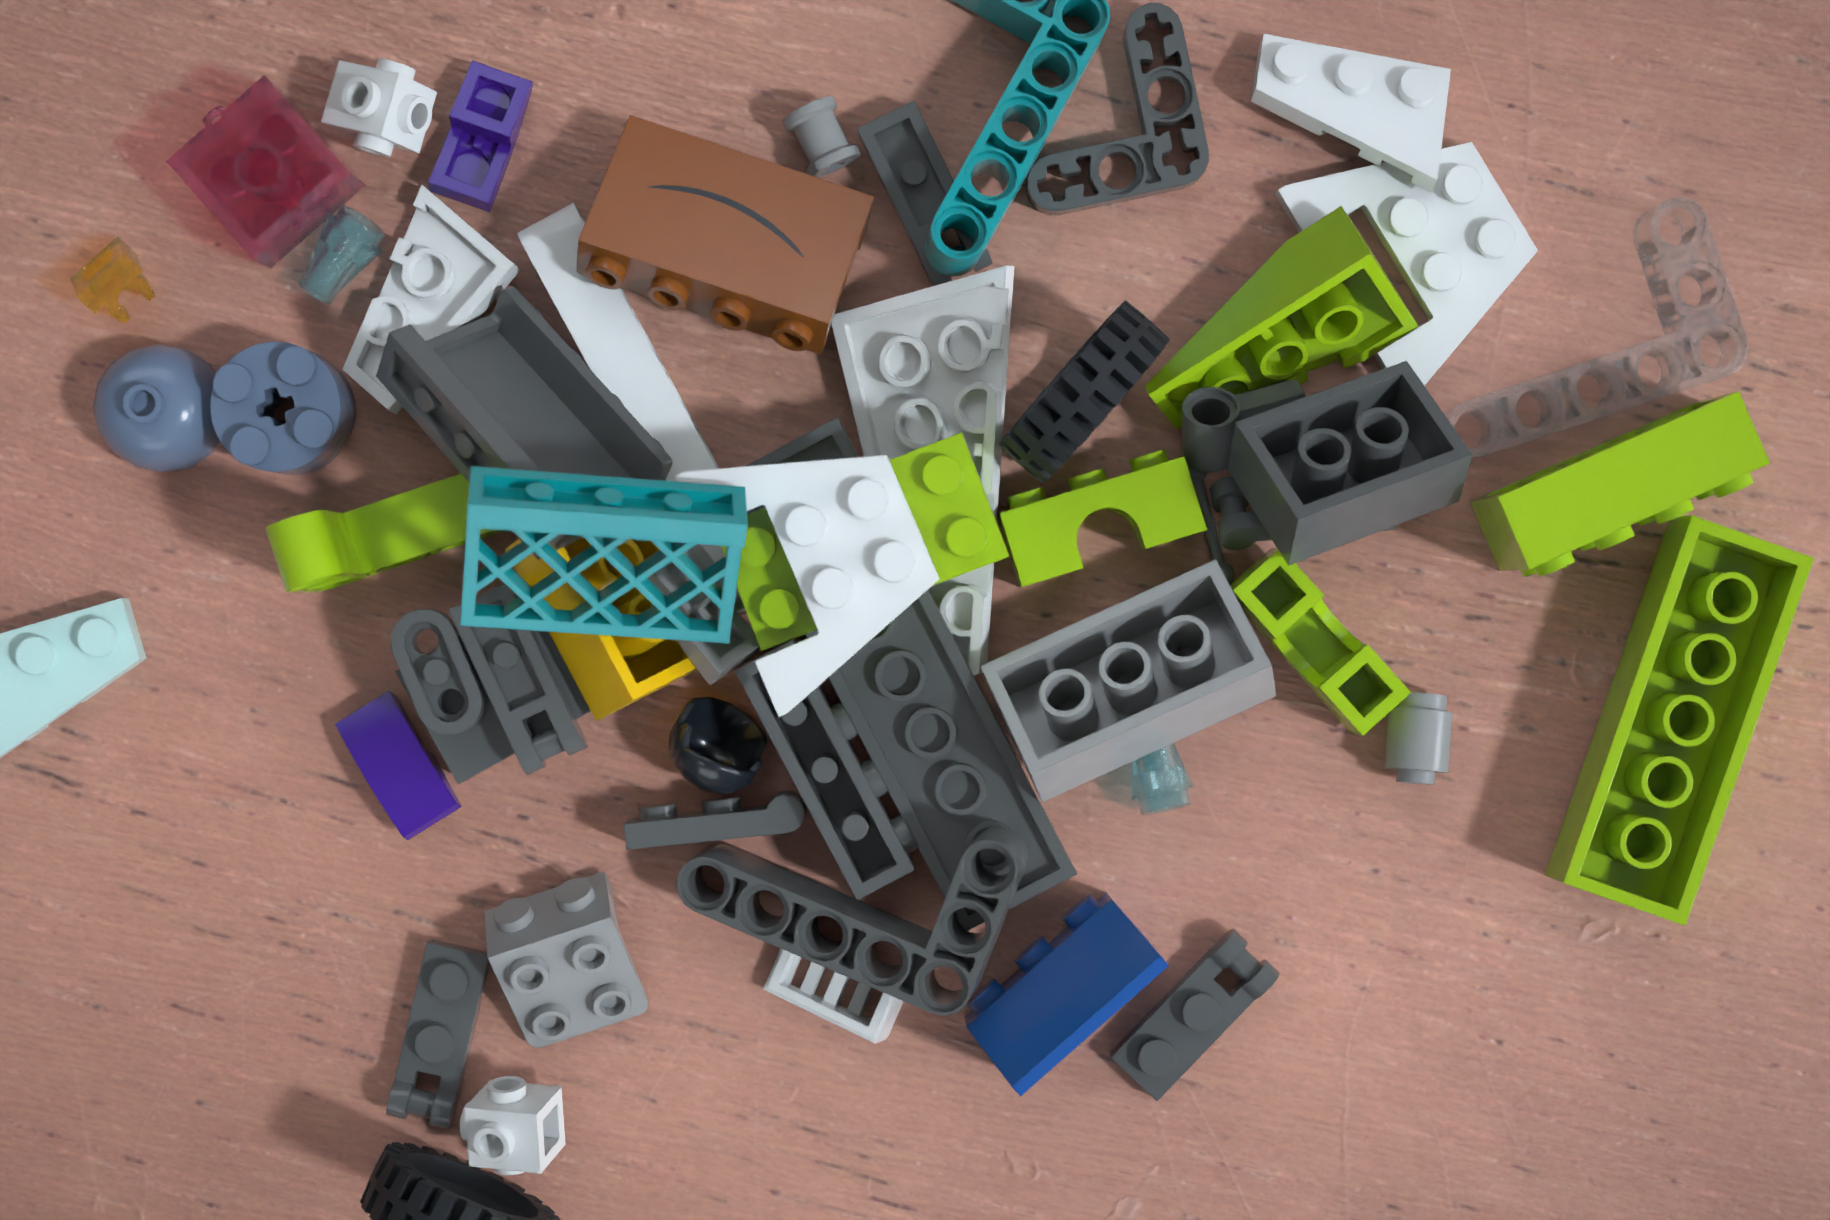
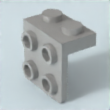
M605 871L586 878H573L558 887L525 898H513L505 901L498 907L484 911L488 960L530 1046L535 1048L545 1047L641 1015L648 1009L646 991L618 929L614 893Z

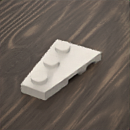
M1263 34L1258 50L1251 102L1318 136L1329 133L1359 148L1358 156L1380 166L1383 160L1413 175L1411 183L1432 192L1438 180L1451 69Z
M421 185L413 203L416 211L404 239L398 238L390 257L393 264L378 298L372 299L342 369L394 414H397L402 406L376 377L389 332L411 324L421 337L427 341L474 322L482 316L500 295L501 290H504L521 270L423 185Z

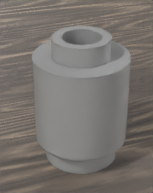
M1411 692L1388 713L1384 768L1397 770L1396 782L1435 785V773H1449L1453 712L1447 711L1448 696Z

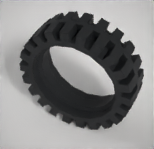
M1125 300L1053 378L998 445L1040 482H1046L1073 455L1077 448L1088 439L1096 427L1106 419L1112 409L1126 396L1125 394L1143 376L1142 374L1163 351L1169 342V338L1152 321Z
M392 1142L391 1145L388 1144L385 1147L360 1201L363 1211L369 1213V1218L372 1220H560L559 1216L554 1215L555 1212L549 1206L542 1205L543 1201L534 1195L525 1194V1189L515 1183L504 1182V1177L493 1172L487 1173L482 1171L480 1167L469 1166V1161L463 1163L454 1155L445 1152L441 1155L433 1148L426 1146L419 1148L415 1144L406 1142L404 1145L399 1142Z

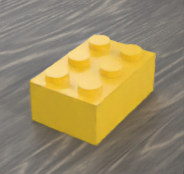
M583 537L557 550V552L568 562L590 547L591 544ZM518 539L507 547L505 551H509L522 541ZM628 539L616 547L635 567L660 550L652 541ZM530 554L514 566L518 575L531 587L555 571L542 558L537 560L533 554ZM604 556L580 572L598 591H601L623 576ZM567 582L544 597L554 609L573 610L586 601ZM633 587L611 602L622 614L639 615L653 605L636 587ZM549 632L596 722L697 670L677 640Z

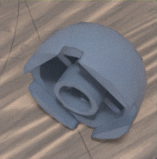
M156 344L129 350L108 366L97 383L93 410L98 432L116 455L135 467L159 472L179 471L194 467L210 456L220 442L214 430L210 412L213 379L216 371L211 364L183 348Z

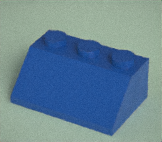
M1107 892L1097 901L1091 894L1080 900L1062 918L1067 925L1063 931L1049 943L1043 936L1035 940L1015 959L1014 962L1019 966V969L1001 985L995 978L990 980L966 1003L972 1010L965 1016L967 1029L1020 1097L1169 966L1153 944Z

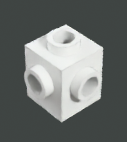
M378 58L376 68L339 60L321 122L354 137V147L378 156L390 158L393 148L420 153L425 132L431 123L432 108L437 92L413 80L416 70L395 61Z
M504 1076L490 1080L465 1105L461 1114L460 1133L462 1139L467 1141L469 1166L490 1168L501 1175H517L524 1172L541 1174L565 1146L562 1086L526 1083L523 1078L517 1076Z

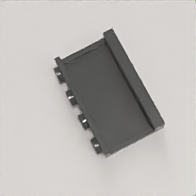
M514 286L501 290L495 309L490 315L427 341L421 337L411 324L391 331L388 334L376 377L469 482L471 466L666 481L673 461L665 452L660 442L644 429L624 407L622 401L601 382L583 362L581 356L569 347L547 323L540 311L532 306ZM514 532V534H515L521 541H523V540ZM559 534L549 541L548 544L557 551L583 538V536ZM536 552L532 553L537 560L541 558Z

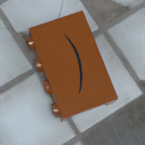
M629 115L579 236L576 271L600 287L606 289L622 288L649 297L651 301L660 307L669 310L685 309L709 317L723 328L734 331L745 329L772 338L778 345L788 350H808L821 354L826 344L829 327L857 250H860L866 234L875 197Z

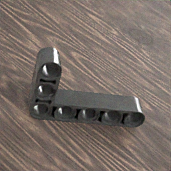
M992 827L980 833L960 859L933 931L725 844L710 845L684 864L678 874L677 890L684 904L699 914L925 1011L945 1016L955 1014L964 1008L980 984L1026 868L1028 853L1026 844L1020 835L1009 828ZM992 848L1003 853L1008 860L1009 872L1003 875H995L986 871L980 862V850ZM703 865L712 866L719 870L725 882L724 891H716L706 885L701 873ZM760 891H771L780 898L784 908L783 915H771L764 910L760 904ZM967 907L979 912L985 920L986 930L981 933H972L962 928L957 919V909ZM824 915L835 919L842 927L843 939L834 941L823 936L818 928V916ZM887 941L897 946L902 954V965L893 966L883 962L877 955L876 942ZM941 966L952 968L961 977L963 988L956 991L943 988L935 978L934 969Z

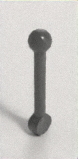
M1188 466L1207 528L1204 533L1212 561L1217 560L1230 585L1234 580L1235 573L1232 566L1225 563L1204 484V479L1208 472L1197 471Z

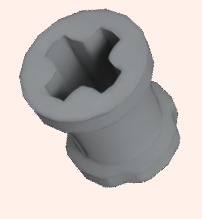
M833 96L823 97L793 111L782 120L786 130L794 131L809 161L810 165L806 169L807 174L818 178L844 168L861 156L857 145H849L834 114L837 103Z

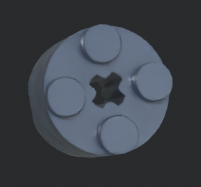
M265 342L250 346L236 354L226 365L220 367L213 379L210 412L214 430L227 451L240 463L250 467L283 475H302L317 471L334 460L341 452L340 450L345 444L349 433L352 432L356 418L354 395L347 379L327 359L300 346L286 342ZM280 397L293 400L295 405L294 409L285 412L286 423L283 420L274 418V409L280 406Z

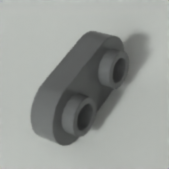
M418 609L405 614L393 628L391 650L421 721L430 730L442 735H455L471 729L483 715L485 694L454 621L446 614L433 609ZM425 629L434 631L439 640L437 649L431 654L422 652L417 645L418 635ZM449 689L459 691L464 699L463 708L457 714L449 713L442 704V697Z

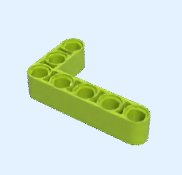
M458 474L345 513L315 510L265 527L286 592L316 593L326 591L465 545L469 481L462 474ZM481 529L480 539L506 530Z

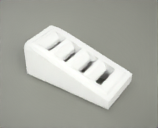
M780 949L763 990L875 1044L888 1038L904 1001L882 993L873 1017L864 1016L862 1014L874 988L859 982L848 1008L839 1005V1002L849 981L848 977L834 972L824 998L817 996L815 991L825 967L811 962L803 983L798 988L790 983L802 957Z

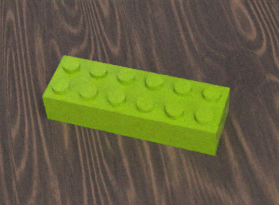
M1694 515L1680 516L1668 521L1545 876L1686 926L1814 561L1813 557Z

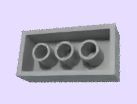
M1216 559L980 666L993 700L1041 802L1047 801L1276 696L1272 664Z

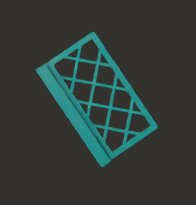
M471 466L460 626L729 643L742 547H745L748 526L745 487ZM480 530L513 531L523 541L499 557L480 539ZM559 534L583 536L591 546L567 562L548 542ZM628 539L652 541L660 550L635 567L616 547ZM696 544L726 546L725 557L704 571L685 552ZM533 552H536L555 571L531 587L512 567ZM604 556L623 576L601 591H598L580 572ZM478 560H480L486 566L479 572ZM672 561L690 580L665 596L648 577ZM496 578L501 579L518 595V597L505 606L476 604V592ZM722 578L721 589H720V588L715 584V582H717L718 580H720V579ZM567 582L586 600L573 610L554 609L544 597ZM633 587H636L653 604L641 614L633 615L622 614L611 602ZM703 591L718 606L717 620L688 618L678 607Z

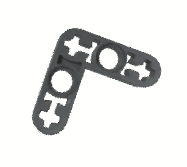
M1147 3L1138 7L1130 15L1123 32V44L1143 135L1050 154L1039 159L1032 166L1026 181L1028 199L1039 212L1047 215H1064L1182 190L1194 185L1204 174L1209 163L1208 144L1183 27L1178 15L1170 7L1161 3ZM1154 19L1157 29H1168L1170 35L1165 36L1160 44L1162 61L1164 63L1174 57L1176 58L1177 66H1160L1146 74L1142 73L1141 65L1151 66L1154 60L1150 43L1146 40L1138 41L1136 35L1142 32L1145 20ZM1160 80L1175 82L1183 92L1182 107L1171 114H1163L1156 111L1148 100V90L1153 83ZM1187 119L1190 122L1191 129L1181 128L1178 132L1182 151L1187 153L1194 152L1196 160L1189 163L1186 175H1178L1175 166H1164L1162 158L1169 155L1172 148L1169 131L1156 136L1154 127H1172ZM1121 155L1132 162L1135 169V178L1128 187L1112 189L1102 182L1099 175V166L1106 157ZM1085 160L1089 162L1088 182L1095 194L1094 196H1083L1084 183L1066 188L1062 201L1053 202L1050 192H1039L1037 185L1045 182L1047 170L1057 169L1059 177L1066 179L1080 175L1081 168L1077 162Z

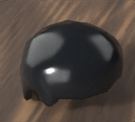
M714 697L693 698L686 704L669 734L670 757L674 761V767L684 779L702 791L727 795L748 786L762 767L760 758L767 745V738L749 715L733 704Z

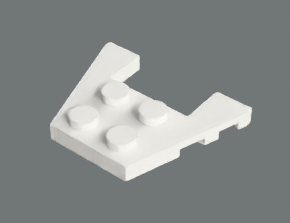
M1472 142L1441 149L1438 180L1432 192L1411 183L1413 175L1387 162L1381 163L1380 166L1374 164L1288 184L1275 192V196L1298 233L1340 206L1343 207L1347 215L1357 209L1363 211L1428 318L1426 323L1373 356L1381 369L1407 361L1424 386L1538 251Z
M887 455L684 471L675 475L678 482L743 486L746 492L747 511L761 505L766 507L817 626L818 634L755 661L778 717L790 712L940 579Z

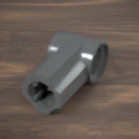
M1297 379L1287 380L1235 395L1223 388L1204 387L1192 391L1184 399L1182 405L1181 456H1185L1187 465L1197 471L1211 473L1228 468L1235 422L1306 397L1305 392Z

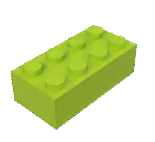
M1737 391L1697 401L1470 501V504L1499 570H1520L1523 577L1536 573L1540 577L1574 563L1575 559L1571 551L1580 548L1581 552L1597 547V550H1603L1635 536L1631 527L1634 523L1638 522L1639 526L1654 521L1657 524H1661L1691 512L1695 509L1691 501L1693 497H1696L1697 500L1713 495L1720 498L1752 485L1754 480L1750 472L1770 464V461L1740 392Z
M962 432L890 459L892 468L940 578L932 586L1009 557ZM766 507L747 514L745 547H742L737 581L738 592L761 651L818 630ZM721 546L725 555L726 546Z

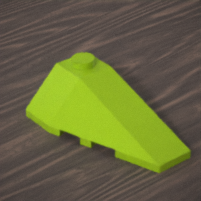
M1340 206L1287 240L1144 387L1156 405L1175 428L1178 429L1182 423L1184 399L1192 391L1199 388H1223L1235 395L1287 380L1297 379L1298 383L1302 384L1308 382L1307 372L1336 361H1340L1343 368L1361 363L1419 326L1343 207Z

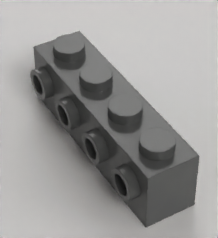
M793 639L757 659H760L778 650L786 648L797 642L795 639ZM757 659L734 670L856 899L859 900L914 871V861L909 853L919 849L903 817L899 815L891 819L879 797L889 791L872 759L870 758L861 763L849 740L858 736V733L842 702L840 701L830 706L819 685L790 712L778 717L755 663Z

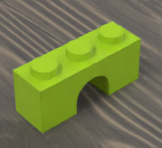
M1164 449L1129 460L1132 472L1107 479L1105 469L1102 468L1068 479L1071 491L1047 498L1044 488L1040 487L1008 497L1007 501L1010 510L999 513L997 517L1019 587L1028 586L1084 568L1077 546V534L1084 519L1094 511L1110 510L1126 518L1134 530L1140 550L1206 531V524L1185 456L1169 461Z
M1277 548L1269 549L1230 584L1246 617L1349 732L1361 736L1365 735L1411 693L1368 644L1359 641L1341 624L1322 600L1325 595L1296 563L1288 566Z

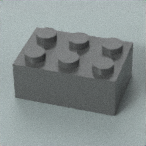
M1404 361L1235 422L1227 470L1289 566L1459 502L1472 459V453L1410 364Z

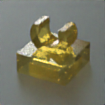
M119 236L71 277L75 295L86 307L96 314L106 305L109 314L115 320L126 323L130 319L128 310L118 302V296L122 291L136 289L148 301L155 297L150 281L141 274L143 270L136 253Z

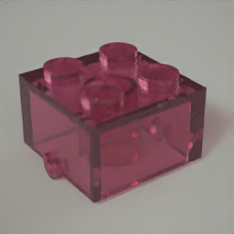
M265 75L226 109L220 105L208 112L202 120L205 127L166 161L247 254L256 262L270 269L366 186L283 90ZM222 115L217 122L212 124V121L217 116Z

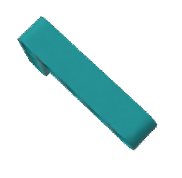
M952 0L1031 45L933 218L925 242V254L930 265L939 273L950 277L962 276L971 272L979 263L1101 43L1110 20V7L1106 0H1034L1026 3L1016 0ZM1067 16L1080 17L1089 24L1091 32L1087 34L1072 32L1065 26L1062 19ZM1044 68L1052 70L1059 76L1062 85L1052 88L1042 86L1036 81L1032 72ZM1013 121L1022 123L1029 128L1032 139L1024 142L1012 140L1005 134L1002 125ZM978 175L992 176L999 181L1003 193L997 196L980 194L974 188L971 179ZM947 229L962 230L969 235L973 247L966 251L952 250L943 243L940 234Z

